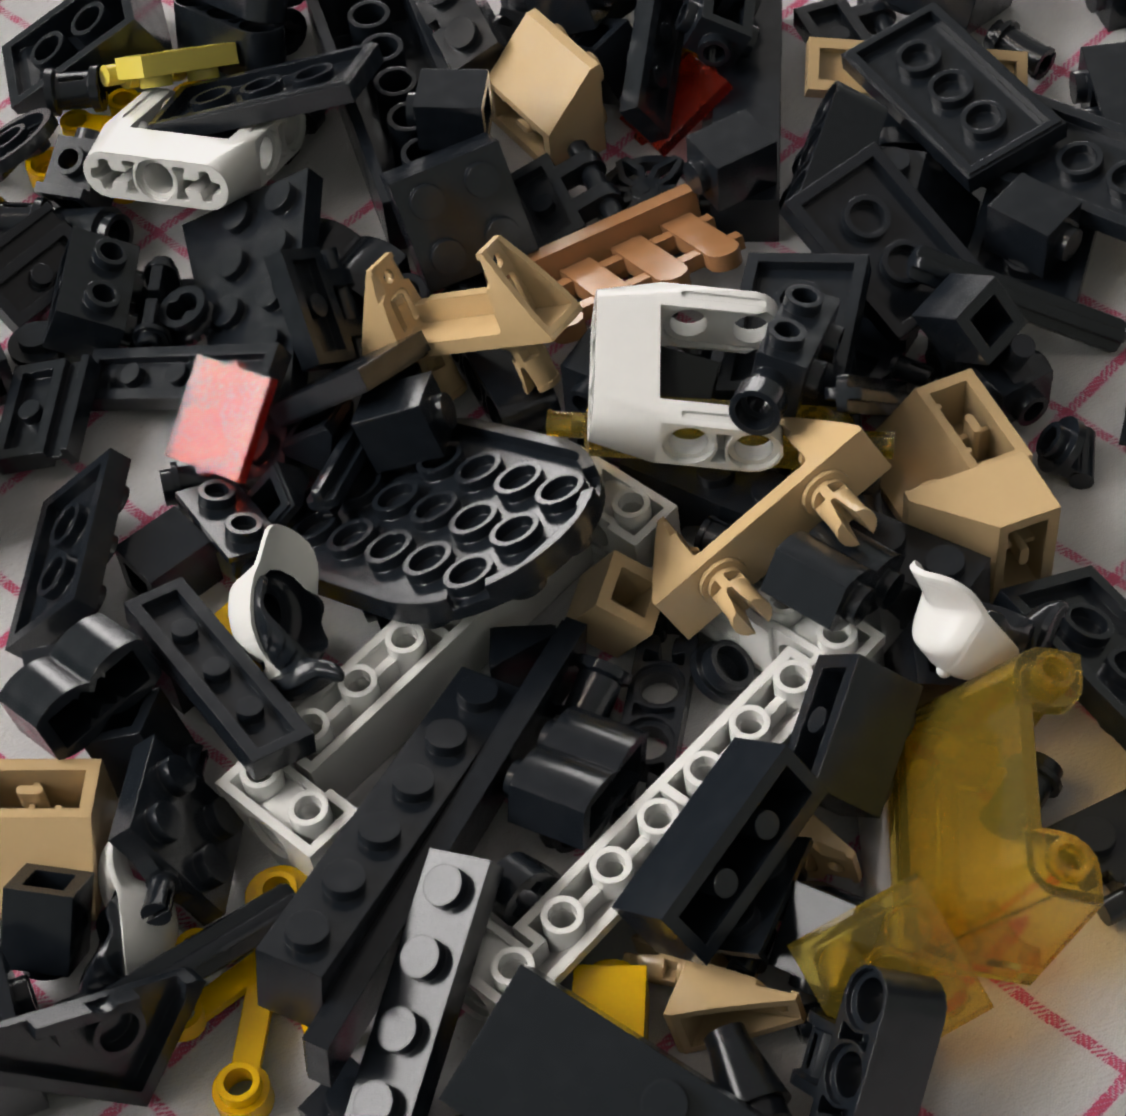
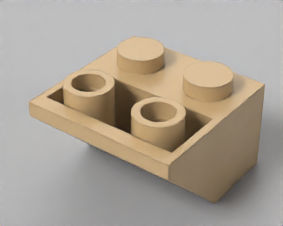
M536 8L526 12L489 73L494 110L492 121L534 160L548 153L555 166L570 158L567 149L576 140H585L590 149L598 153L605 150L607 113L603 105L601 82L604 80V72L599 60L592 52H585L569 38L567 32L560 24H553Z
M972 368L915 388L869 437L892 466L881 476V496L895 518L901 522L904 491L916 488L921 483L931 479H942L969 470L989 459H1001L1021 451H1025L1031 462L1033 458V453Z
M1021 451L1001 459L986 460L969 470L942 479H931L921 483L916 488L904 491L902 522L990 557V604H993L999 590L1002 588L1052 576L1061 505L1025 451Z
M102 758L62 760L0 759V920L2 918L3 887L26 863L94 872L91 921H97L102 903L98 884V864L101 853L108 842L119 801Z

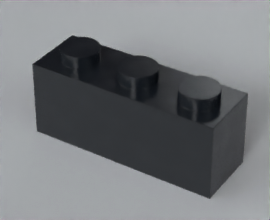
M734 737L612 905V908L656 952L707 966L829 792L828 789L786 744Z

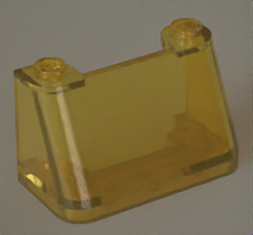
M1034 647L916 708V722L911 734L905 741L894 774V789L888 799L892 929L895 942L903 954L914 963L933 969L1030 986L1104 905L1101 868L1098 858L1092 849L1075 835L1064 831L1043 828L1041 821L1034 727L1044 714L1059 715L1069 711L1082 695L1083 676L1080 654L1052 648Z

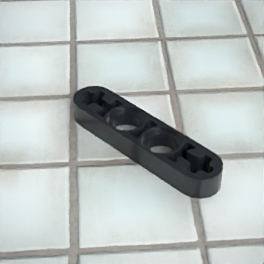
M661 611L653 634L636 647L631 671L633 679L627 690L621 723L648 732V737L660 739L667 745L666 751L661 756L646 760L645 771L640 779V782L646 783V790L681 755L694 686L690 660L693 652L699 647V632L688 640ZM667 634L679 635V638H676L673 644L672 662L662 660L661 643L665 642ZM655 683L669 684L678 691L676 697L664 704L648 702L642 697V693L648 686ZM637 787L620 807L614 809L609 819L611 826L628 810V806H632Z

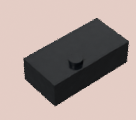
M520 965L439 1097V1100L463 1116H766L544 973L526 965Z

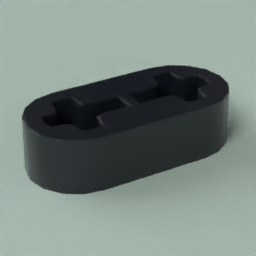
M515 851L506 855L497 862L498 865L504 868L492 912L508 926L513 927L562 876L550 866L523 852Z

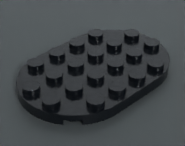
M457 418V425L452 431L445 456L378 474L370 459H368L337 515L324 517L320 511H312L308 507L306 499L311 492L310 487L306 491L302 508L285 526L300 534L309 542L315 552L319 569L318 595L389 620L407 624H422L426 629H437L451 621L477 615L512 599L525 600L541 592L547 584L548 577L559 570L573 556L585 551L592 543L591 534L602 516L606 494L602 478L591 456L580 445L560 437L486 420Z

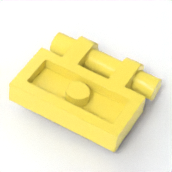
M236 42L208 44L114 58V64L102 65L100 67L99 77L105 87L120 85L123 89L139 87L146 89L173 85V82L182 81L186 76L188 81L220 77V66L239 64Z

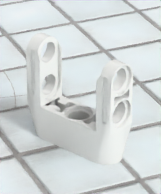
M148 88L103 126L83 163V172L87 182L95 191L110 198L202 210H219L263 187L299 151L305 138L306 117L305 114L242 127L229 139L145 129L148 123L170 100L175 91L162 88Z
M668 282L597 289L594 298L590 336L587 441L653 463L745 472H761L774 467L783 457V430L780 423L772 433L762 435L770 439L765 444L758 446L744 445L737 440L751 434L740 430L733 423L729 415V405L660 398L661 345L743 354L750 353L759 348L765 337L768 323L775 318L779 310L775 300L767 294L756 291ZM683 310H694L700 312L705 317L694 323H683L677 321L672 316ZM747 316H756L767 321L765 325L757 329H744L735 324L739 319ZM694 428L705 434L696 439H682L672 433L679 429Z

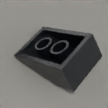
M64 0L2 46L11 108L18 115L34 109L46 108L43 93V73L46 68H55L58 73L88 70L91 65L114 64V58L173 49L161 0ZM120 85L107 87L108 94L122 87Z

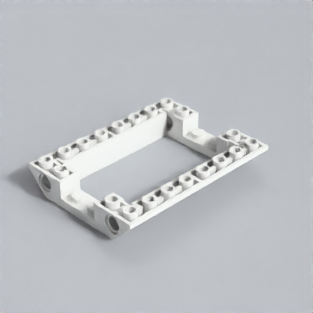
M582 447L591 456L602 478L606 494L602 516L591 534L592 543L585 551L573 556L559 570L548 577L547 584L543 590L529 599H512L493 609L451 621L437 629H426L422 624H407L392 620L341 667L345 672L344 681L329 684L319 692L309 696L295 709L314 732L315 753L257 781L252 778L238 761L215 782L218 792L226 799L280 865L296 867L308 877L357 811V808L345 799L411 737L462 666L479 672L489 663L490 628L528 626L593 563L596 564L613 550L653 569L657 521L664 516L681 535L678 506ZM687 542V544H688L690 547H694L692 544H690L689 542ZM755 584L753 586L762 597L768 600L772 607V617L769 622L753 609L748 608L746 610V614L756 634L749 636L738 634L732 628L730 621L723 612L702 628L700 632L713 641L731 640L740 645L749 655L753 667L762 673L513 926L515 937L494 922L491 912L461 1009L474 1019L486 1021L520 965L534 967L560 984L622 919L612 908V905L734 737L786 744L788 746L818 656L861 654L871 659L885 644V635L864 621L856 626L850 623L840 631L831 632L760 590L761 587Z

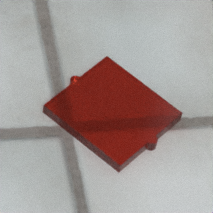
M686 51L681 56L669 138L650 143L623 116L619 119L635 133L634 139L641 146L647 143L665 157L733 89V86L717 73L718 69L716 67L705 65L690 52Z
M196 354L164 456L196 467L195 470L198 475L209 477L213 473L245 484L278 380L246 370V364L235 359L231 360L228 364Z

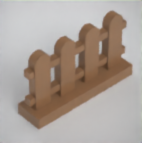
M684 183L538 248L539 250L527 254V256L562 285L576 300L582 299L579 302L583 308L582 312L554 341L559 344H567L580 340L588 330L585 321L592 319L597 289L655 282L692 285L690 273L705 267L712 272L721 273L740 266L743 262L741 250L745 249L746 246L742 234L734 231L726 235L717 229L713 216L708 213L703 216L701 215L697 194L692 191L689 185ZM678 253H684V255H681L677 258L674 257V255ZM483 272L486 284L488 285L487 277L485 275V272ZM630 275L634 276L633 278L628 279L626 281L622 280L623 278L628 277Z

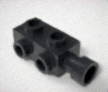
M792 284L786 289L784 300L775 318L768 323L765 337L756 352L751 377L744 379L739 384L729 403L730 418L740 430L756 436L770 434L778 427L782 417H796L806 396L813 399L818 397L828 363H834L845 331V327L835 324L841 299L823 294L815 287L806 284Z

